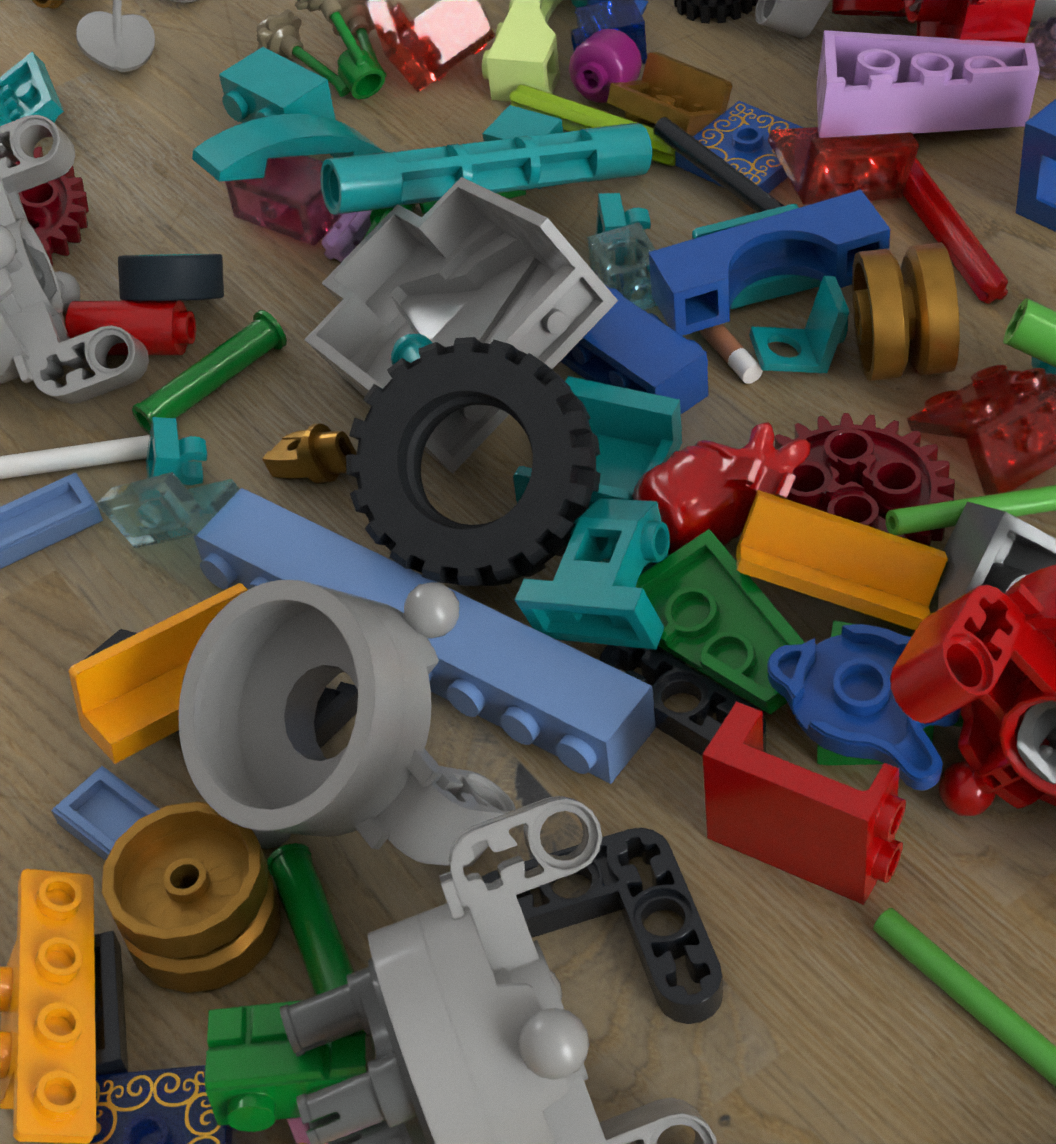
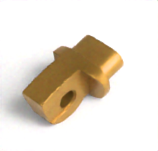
M317 423L309 426L307 430L292 432L282 437V440L271 451H268L262 460L272 477H308L314 483L335 481L340 473H347L346 455H356L357 452L345 432L331 431L328 426Z

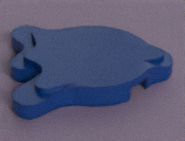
M866 624L843 625L841 635L825 639L817 645L814 638L801 645L781 646L771 654L767 664L769 683L786 698L798 725L811 740L824 749L846 757L873 759L899 768L900 779L914 790H927L939 782L943 762L923 729L929 725L942 727L954 725L959 720L961 708L935 722L923 724L914 721L906 715L897 704L891 690L890 676L895 663L911 637L903 636L887 628Z

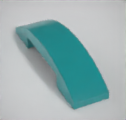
M282 114L254 119L226 129L195 147L192 159L217 181L222 182L264 178L267 158L330 154L333 158L385 151L356 129L340 121L318 115Z

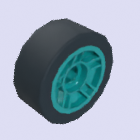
M221 254L123 255L118 257L119 294L121 300L183 301L219 299L224 296L223 259Z

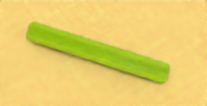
M524 84L518 85L509 97L512 106L562 119L563 130L568 132L587 128L638 123ZM642 124L650 136L652 161L666 166H675L676 150L654 135L653 127Z

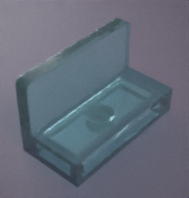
M170 472L112 487L97 502V505L134 548L196 536L240 488L233 479L186 489L175 474Z

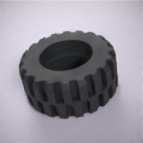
M475 337L455 338L454 345L448 347L435 342L419 348L420 358L412 363L401 358L387 369L392 379L383 389L373 384L363 399L372 406L364 421L354 418L349 434L350 437L358 439L357 454L346 455L347 475L356 477L358 489L351 492L350 495L356 512L366 514L370 522L365 527V530L376 544L385 545L391 551L390 558L402 567L416 570L422 573V577L440 583L472 587L499 586L510 584L513 579L522 576L530 577L545 569V563L555 555L561 557L565 553L570 541L571 530L576 525L574 521L589 509L588 506L592 493L599 490L601 473L596 471V456L600 455L597 436L592 433L589 424L591 417L583 402L575 396L570 389L571 387L541 360L530 353L526 354L519 351L511 344L494 339L491 344L481 343ZM470 405L491 406L511 415L527 434L533 453L530 480L518 503L503 517L478 525L457 523L439 513L427 499L421 478L422 455L434 429L450 414Z

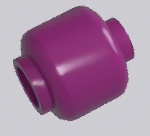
M602 29L592 34L575 49L569 63L570 78L576 90L586 99L595 103H607L611 83L636 81L640 76L642 68L641 53L636 43L626 33L616 29Z

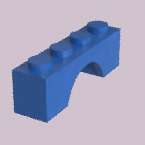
M854 191L649 252L652 298L669 327L682 336L730 322V309L736 296L750 284L764 278L778 275H801L822 281L823 276H835L840 288L852 285L855 254L862 251L890 249V228L863 191Z

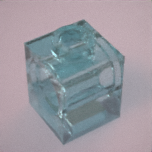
M638 222L587 237L590 268L609 288L618 290L624 298L643 310L656 307L657 304L651 294L649 252L656 249L641 224Z

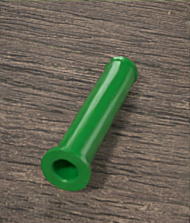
M265 310L257 311L253 315L254 321L142 402L132 406V413L138 424L150 435L152 417L178 418L272 348L282 349L287 345V339L277 320Z
M292 843L279 847L271 853L267 859L268 870L274 878L315 995L347 984L346 976L353 973L354 969L313 865L310 849L304 844Z

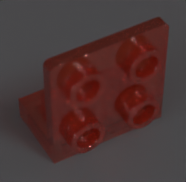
M369 0L366 2L384 54L417 92L424 89L430 83L441 80L451 68L469 55L480 52L487 42L495 37V32L481 0H440L414 20L400 2L394 6L389 0Z
M818 127L771 130L768 138L772 150L803 205L814 204L858 190H862L869 201L902 198L919 149V144L911 132L819 138Z
M1006 365L986 367L971 376L972 383L958 391H945L930 397L924 403L925 409L907 418L911 431L918 430L921 433L966 439L984 495L1010 492L1056 465V374L1046 373L1043 368L1016 371L1007 370Z

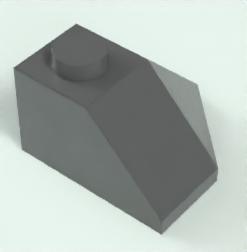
M967 501L943 550L948 560L938 582V610L980 585H990L1005 593L1014 583L1026 575L1039 569L1056 565V538L1005 511Z

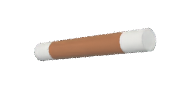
M723 324L698 331L744 383L751 384L760 378L763 370H761L759 363Z

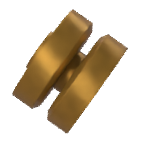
M940 242L911 246L903 257L901 269L898 261L889 249L856 253L852 274L853 320L859 357L867 381L901 377L907 365L908 355L912 365L920 375L955 371L960 344L959 308L953 266L944 244Z
M196 801L168 805L140 818L116 840L103 865L102 895L137 969L159 987L185 993L219 989L247 975L269 953L280 928V898L274 881L267 870V862L261 845L252 829L230 822L211 808L208 803Z

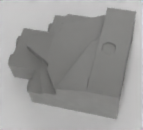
M461 177L423 217L397 204L333 270L322 284L340 303L304 340L343 379L365 397L373 384L383 389L392 379L387 371L392 366L391 353L396 341L404 335L421 334L428 337L432 343L438 342L444 347L453 346L455 338L475 337L481 343L491 344L494 339L511 344L526 354H532L553 369L618 300L549 218ZM470 405L459 409L446 417L434 429L424 451L453 474L509 414L501 409L486 405Z

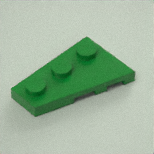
M708 529L666 557L663 561L642 573L637 580L636 588L644 589L665 627L658 644L659 647L768 714H771L788 702L769 683L767 673L768 660L771 654L781 646L801 645L805 642L749 575L737 571V561L712 531Z

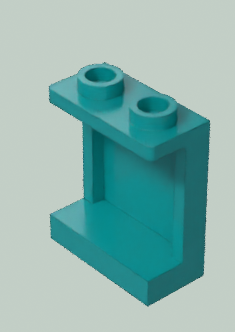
M568 376L565 382L571 387L570 389L575 396L583 402L590 415L589 424L592 433L598 438L600 455L596 456V471L601 473L599 490L592 493L588 508L599 498L633 500L634 488L643 474L667 461L674 452L679 451L682 445L680 399ZM519 466L513 475L517 503L527 488L532 468Z

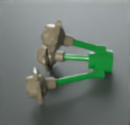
M376 0L296 1L295 6L297 10L308 9L310 12L321 10L326 20L332 24L333 33L341 36L347 50L339 56L337 61L338 75L303 49L304 47L302 42H300L301 37L299 35L302 20L294 16L292 11L287 9L280 15H269L257 25V41L259 42L257 50L265 47L286 59L288 57L291 59L298 58L317 74L328 79V82L334 86L341 97L351 92L356 99L369 98L376 94L385 82L387 74L378 62L368 36L370 31L376 27L375 20L383 14L381 8L376 4ZM354 38L359 40L361 48L358 46Z

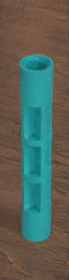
M630 123L545 135L518 136L502 140L449 144L442 147L329 158L323 161L321 167V190L329 212L338 215L393 208L397 204L401 206L438 201L461 177L492 192L502 193L579 182L641 176L647 173L651 166L652 145L646 128L639 123Z

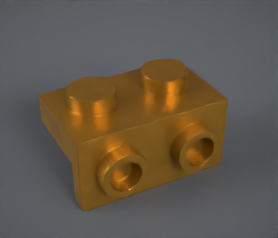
M650 52L647 55L642 80L611 83L607 103L624 110V117L626 119L641 124H656L661 118L667 117L693 137L726 111L732 83L662 53Z

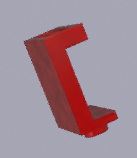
M736 701L702 754L707 838L864 905L877 880L883 883L890 881L901 858L903 843L895 840V834L904 816L906 800L898 797L899 768L884 763L870 788L866 791H860L764 752L763 711Z

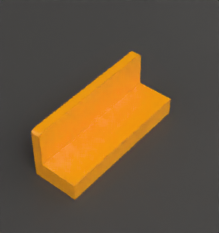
M757 490L736 548L737 571L915 631L920 622L931 614L929 605L948 560L945 551Z
M238 583L70 667L69 677L81 728L114 764L179 731L180 693L193 650L214 617L230 601L248 590L242 583Z

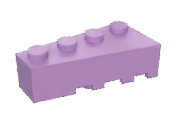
M824 30L816 85L819 140L1025 126V122L1029 119L1040 71L1035 45L1033 43L959 40L954 38Z

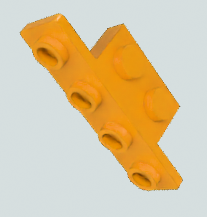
M24 869L18 881L17 939L7 966H0V1109H14L13 1136L20 1142L89 1144L96 1133L94 879L88 874Z

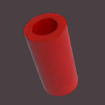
M72 301L66 312L65 327L70 339L100 327L112 325L124 329L141 341L147 349L148 355H183L187 345L193 344L196 338L195 316L192 311H187L183 301ZM124 342L117 343L111 347L107 356L128 355V346Z

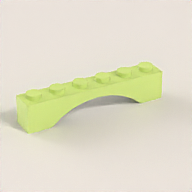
M510 0L509 12L504 22L498 24L495 41L490 50H485L482 59V75L485 80H489L491 100L511 102L509 99L511 92L515 91L518 85L521 84L551 94L553 93L560 78L556 34L547 23L556 7L563 0Z

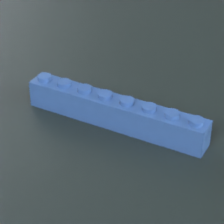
M243 488L234 494L193 534L201 558L200 567L202 572L210 582L221 589H227L242 583L249 590L266 582L299 580L385 603L404 613L406 598L416 586L436 582L424 578L421 574L411 569H406L395 561ZM451 589L459 601V618L454 628L445 636L428 638L439 660L438 664L429 674L431 692L449 700L464 715L469 717H476L478 715L503 728L515 741L524 745L534 744L557 756L569 769L580 774L590 773L611 784L656 728L652 686Z

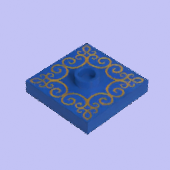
M741 101L735 103L693 136L767 193L771 192L821 150V140H819L818 133ZM675 151V166L722 186Z

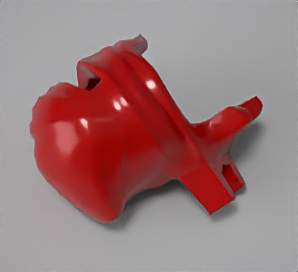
M769 422L758 424L752 428L748 444L741 449L713 441L701 440L695 446H687L681 451L674 452L667 461L643 474L634 488L633 500L658 502L661 521L666 523L670 533L669 555L708 529L725 546L743 532L757 490L785 499L788 497L796 478L793 475V471L809 456L810 443L806 439H800L775 449L773 446L774 431Z

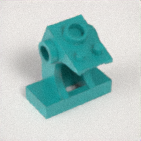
M599 498L574 521L576 525L571 530L570 541L553 581L524 578L516 595L515 602L533 629L556 640L657 649L665 627L644 589L636 588V584L642 573L669 556L670 533L668 526L661 521L657 501Z

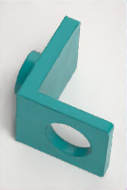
M823 276L805 329L751 327L749 336L761 370L809 373L828 372L838 343H843L847 336L848 316L850 313L835 276ZM771 342L787 343L794 347L799 355L795 357L777 355L769 348L768 344Z

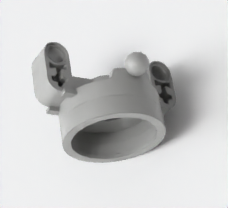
M276 580L252 587L230 601L209 623L196 644L186 668L180 693L179 735L183 758L189 775L204 800L225 819L244 828L252 829L262 849L267 850L281 846L289 839L291 834L331 837L357 830L372 849L379 850L388 839L398 850L415 861L425 864L450 866L449 854L451 846L461 832L473 825L516 810L510 797L493 781L473 771L439 766L425 749L432 707L429 674L439 661L428 638L445 636L454 628L459 618V601L455 593L442 583L429 582L419 584L408 594L404 603L403 613L385 603L305 581ZM345 672L351 677L358 690L355 724L347 747L337 756L327 759L316 742L314 717L317 702L326 685L339 673ZM486 841L478 842L472 846L474 860L463 867L474 865L489 846Z

